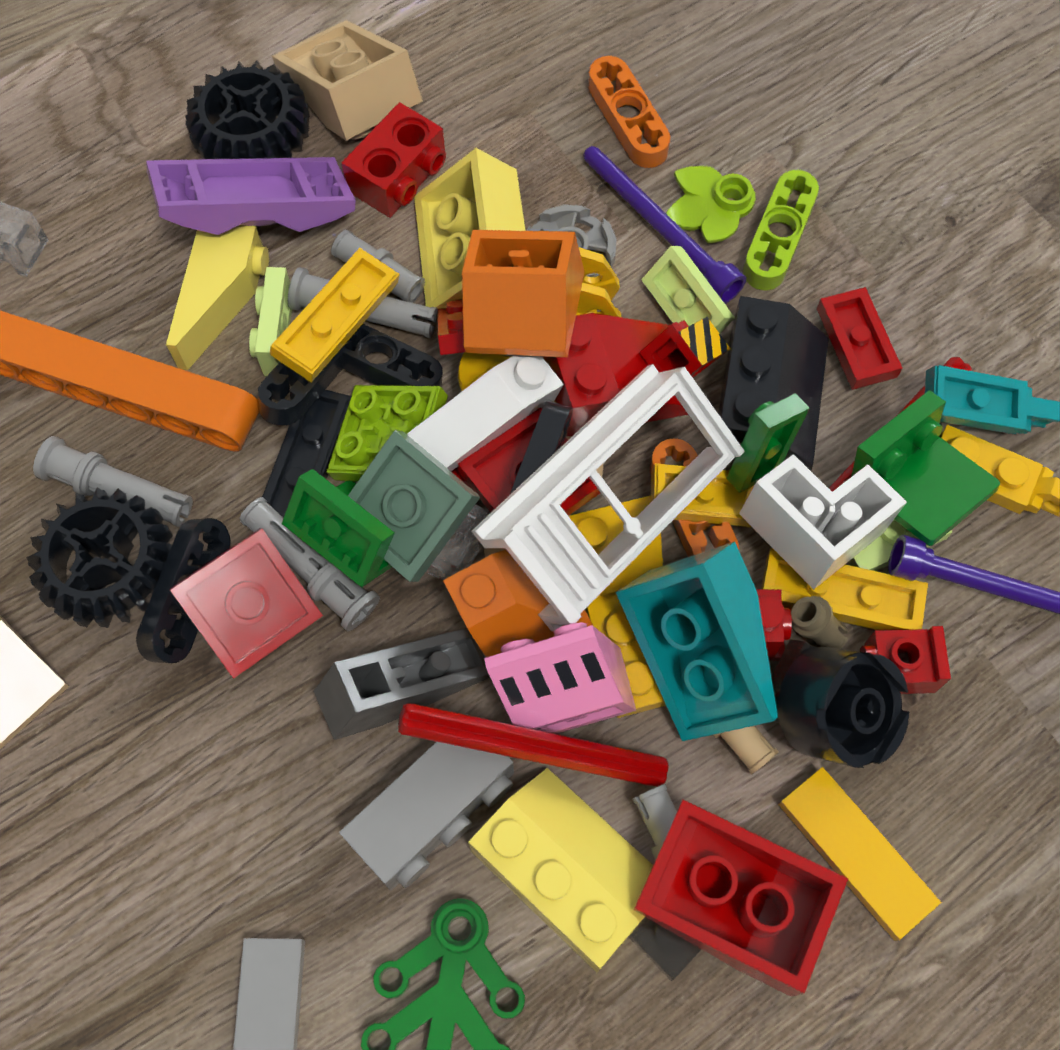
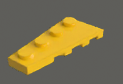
M651 495L622 502L621 504L631 517L636 518L651 503ZM611 506L569 516L598 555L624 530L623 521ZM661 533L585 609L594 627L621 648L637 711L619 715L617 718L666 706L615 593L647 571L663 566Z

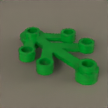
M462 898L444 903L433 916L431 935L397 961L384 962L376 969L373 977L376 991L385 998L396 999L407 992L410 986V978L443 957L438 983L385 1023H375L369 1026L361 1038L362 1050H371L369 1045L370 1037L377 1030H384L389 1034L391 1045L388 1050H397L402 1040L431 1018L426 1050H451L456 1023L474 1050H511L507 1046L499 1044L462 988L467 960L490 991V1006L497 1016L503 1019L515 1018L522 1012L525 1005V995L522 988L517 983L508 980L485 946L489 934V924L486 914L478 904ZM459 918L466 919L471 924L470 935L461 941L454 940L449 933L451 923ZM396 968L402 973L403 981L398 990L388 992L383 988L381 979L385 971ZM504 988L515 990L519 996L518 1006L511 1012L501 1011L496 1004L497 994Z

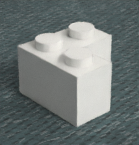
M793 454L755 483L739 514L814 590L881 536L907 501L869 465H866L832 492Z

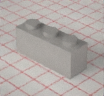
M436 742L339 833L390 891L399 883L404 888H407L427 870L430 863L425 858L442 842L447 848L450 847L468 831L472 825L468 817L483 803L490 808L506 795L513 786V783L509 780L514 774L513 761L504 755Z

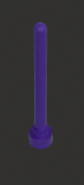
M591 146L585 150V162L672 246H680L685 250L725 304L739 294L746 283V276L732 263L716 262L599 148Z
M900 535L892 548L888 563V572L892 576L914 581L917 577L925 579L929 575L1060 614V592L934 555V550L926 547L924 541L907 535Z

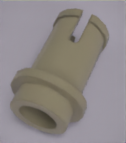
M817 596L804 597L794 604L791 610L792 627L796 633L802 637L811 638L818 647L837 649L844 647L848 638L843 634H847L848 629L843 622L833 615V609L825 599Z

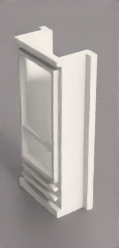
M653 364L648 365L471 532L484 548L507 549L549 602L538 615L551 631H555L562 625L576 623L582 617L580 614L735 457H740L745 451L685 367L658 372ZM675 395L712 447H706L636 518L631 517L597 472V469ZM588 477L624 523V530L599 555L560 506Z

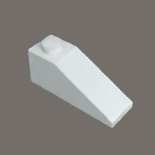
M514 355L490 369L408 432L407 435L448 470L452 471L458 467L459 462L539 408H543L547 400L554 402L564 384L542 356Z

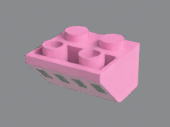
M586 623L564 625L554 631L555 637L536 643L532 639L512 641L501 647L502 653L484 658L488 674L512 724L515 726L557 734L637 711L621 648L593 625L588 627Z

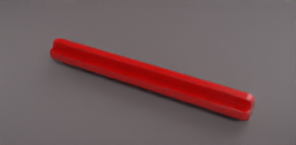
M412 703L403 706L398 721V732L402 735L658 787L665 784L667 780L669 763L665 757Z

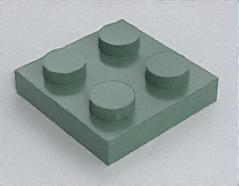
M398 430L393 431L348 495V497L395 532L384 560L409 582H419L480 499V496L417 442L405 432Z

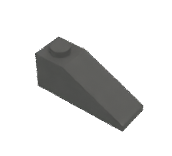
M464 628L334 662L313 692L332 737L336 740L383 726L398 719L405 704L412 703L428 706L490 678L485 665V655L469 630Z

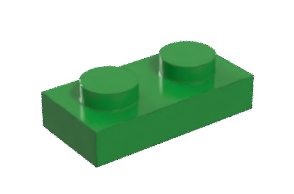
M796 393L777 403L768 401L759 406L748 420L750 426L743 442L740 444L745 452L740 457L735 458L726 478L739 493L754 486L759 479L784 461L810 409Z

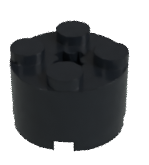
M810 646L805 648L800 656L791 664L783 678L780 691L775 694L778 713L775 721L780 723L786 739L793 748L804 755L854 768H864L863 766L870 763L880 764L888 760L896 752L907 731L909 711L902 710L901 692L908 693L906 680L900 669L891 660L882 655Z

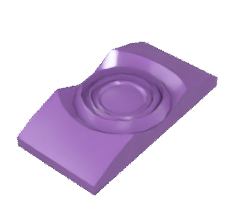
M334 157L146 160L147 173L159 217L191 229L220 235L239 225L265 226L278 223L301 232L335 221L355 211L356 200Z

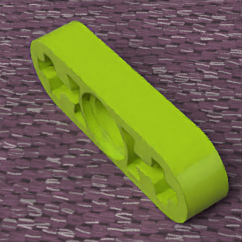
M790 170L782 174L776 184L748 250L743 267L746 282L753 288L764 291L775 289L782 284L819 192L818 182L810 173L802 170ZM793 190L802 192L799 195L795 209L787 206L789 196ZM775 222H783L788 224L794 233L788 237H779L774 235L768 226ZM768 250L775 253V257L769 270L764 271L760 269V266L763 264Z

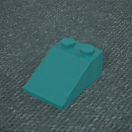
M735 542L649 570L615 592L682 742L773 722L778 717L758 593Z

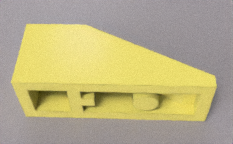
M239 225L220 235L197 230L166 346L179 369L189 370L255 295L260 275L265 276L266 267L269 266V251L267 247L262 246L256 226Z

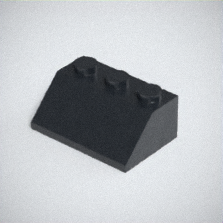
M740 296L731 329L729 342L731 349L727 354L718 414L739 444H741L750 426L748 420L759 406L768 401L777 403L796 393L810 409L784 461L794 454L811 471L814 462L829 337L791 304Z

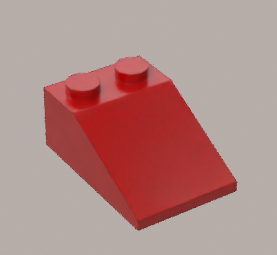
M596 313L576 315L568 357L542 356L564 384L554 402L573 408L566 436H573L648 366L639 352L670 326L669 324ZM674 395L647 422L689 414Z
M682 800L634 910L731 967L792 997L804 994L848 878L688 801Z

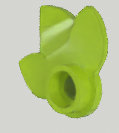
M708 166L684 167L676 170L674 176L685 195L680 197L668 209L666 214L683 230L693 231L701 229L702 236L707 243L720 242L728 239L737 231L739 219L752 211L756 195L751 182L740 174L722 176L716 169Z

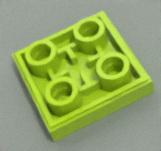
M355 385L327 473L337 481L351 480L358 482L393 431L398 430L406 434L446 404L447 393L441 386Z

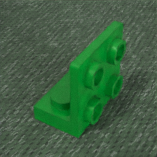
M930 390L857 447L851 477L866 465H869L907 501L894 520L918 539L924 541L926 545L933 546L996 493L1000 481L939 437L943 426L939 423L946 401Z
M311 469L298 477L282 525L362 588L392 568L384 560V557L395 532L348 497L356 485L355 482L347 480L338 486H334L314 469Z

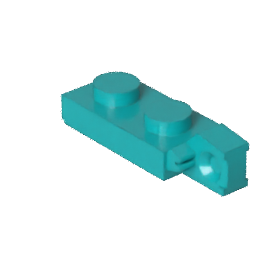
M940 365L926 370L925 393L930 390L946 401L940 422L1009 434H1027L1031 432V427L1045 428L1047 424L1060 422V402L1032 397V388L1028 387V381Z

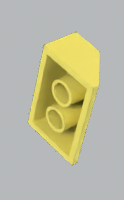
M477 148L473 149L414 197L422 275L425 279L424 293L426 306L442 309L447 308L446 304L450 301L463 299L462 270L472 230L525 231L517 169Z
M548 768L508 798L468 842L471 852L596 972L602 968L645 917L636 912L634 908L653 864Z

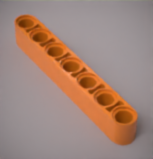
M0 310V375L233 452H238L242 449L259 414L258 399L243 389Z

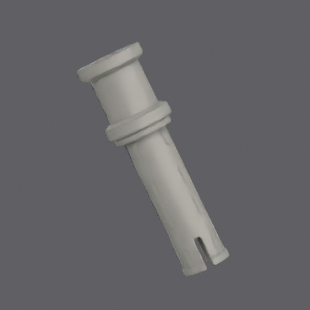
M298 267L292 276L289 286L288 307L295 311H299L302 307L305 308L330 280L310 275L308 269ZM386 297L366 321L431 338L435 327L431 326L430 323L416 319L421 318L436 322L438 309L437 307H428Z
M51 436L42 443L34 460L33 472L38 479L43 481L55 479L72 486L75 493L84 496L94 495L96 488L105 490L110 498L119 488L126 493L127 501L138 495L145 500V509L151 507L157 509L164 521L172 523L176 527H181L185 523V520L180 515L188 518L192 508L193 499L191 496L183 495L107 464V460L102 454L93 451L86 454L66 446L65 441L56 436Z
M259 497L251 502L242 512L240 522L252 532L263 528L288 566L308 583V595L315 602L322 600L342 619L341 626L347 632L360 625L379 603L380 596L375 591L367 592L364 588H361L282 525L283 517L267 503L268 501L264 497Z

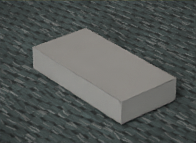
M243 939L233 1050H297L305 940Z

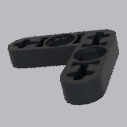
M362 324L312 383L279 362L258 388L259 412L264 420L274 425L295 423L306 413L343 369L375 385L441 387L443 369L440 362L434 357ZM381 352L388 355L391 359L383 364H375L369 362L365 357L370 353ZM289 393H290V401L287 400V399H284Z

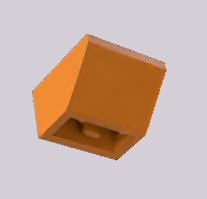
M472 230L462 270L463 332L466 353L568 357L585 273L575 232Z

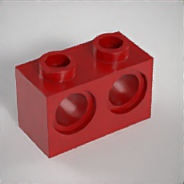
M399 102L341 162L344 178L353 196L391 218L401 206H406L413 200L420 185L430 175H435L442 168L446 159L443 128Z

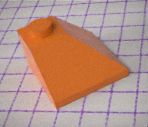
M507 549L491 554L443 580L467 629L486 658L502 653L501 647L512 641L532 639L536 643L555 637L554 631H551L538 615L549 602ZM584 610L580 614L582 617L576 623H586L587 627L593 625L586 610Z

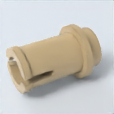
M756 726L713 735L715 738L721 736L747 766L751 775L779 753Z

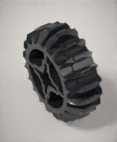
M257 60L251 67H244L238 61L237 67L232 70H227L221 66L220 74L216 77L205 74V86H193L194 98L186 100L188 113L185 115V123L194 149H197L198 153H201L203 159L292 158V151H303V139L309 137L310 112L305 101L304 92L300 89L299 84H294V80L290 77L289 72L280 74L274 64L263 70V67Z
M96 488L92 500L89 501L84 495L76 493L75 505L69 509L64 505L56 503L59 516L54 521L41 519L42 527L46 530V534L30 537L32 546L38 552L26 557L28 565L35 571L29 578L31 579V584L40 591L38 594L39 599L47 607L54 608V612L61 619L69 620L73 617V620L79 626L86 628L93 620L100 627L109 628L114 614L122 622L130 623L131 608L137 606L139 610L146 611L148 602L145 598L150 593L153 594L172 547L169 542L173 539V535L168 526L163 524V517L157 509L152 507L145 509V500L138 495L127 501L126 493L119 488L110 498L105 490ZM139 533V554L135 564L131 565L128 561V556L134 547L132 541ZM72 551H75V561L69 569L72 574L67 580V563ZM89 553H92L98 557L93 558ZM112 557L116 561V563L112 562L107 558Z

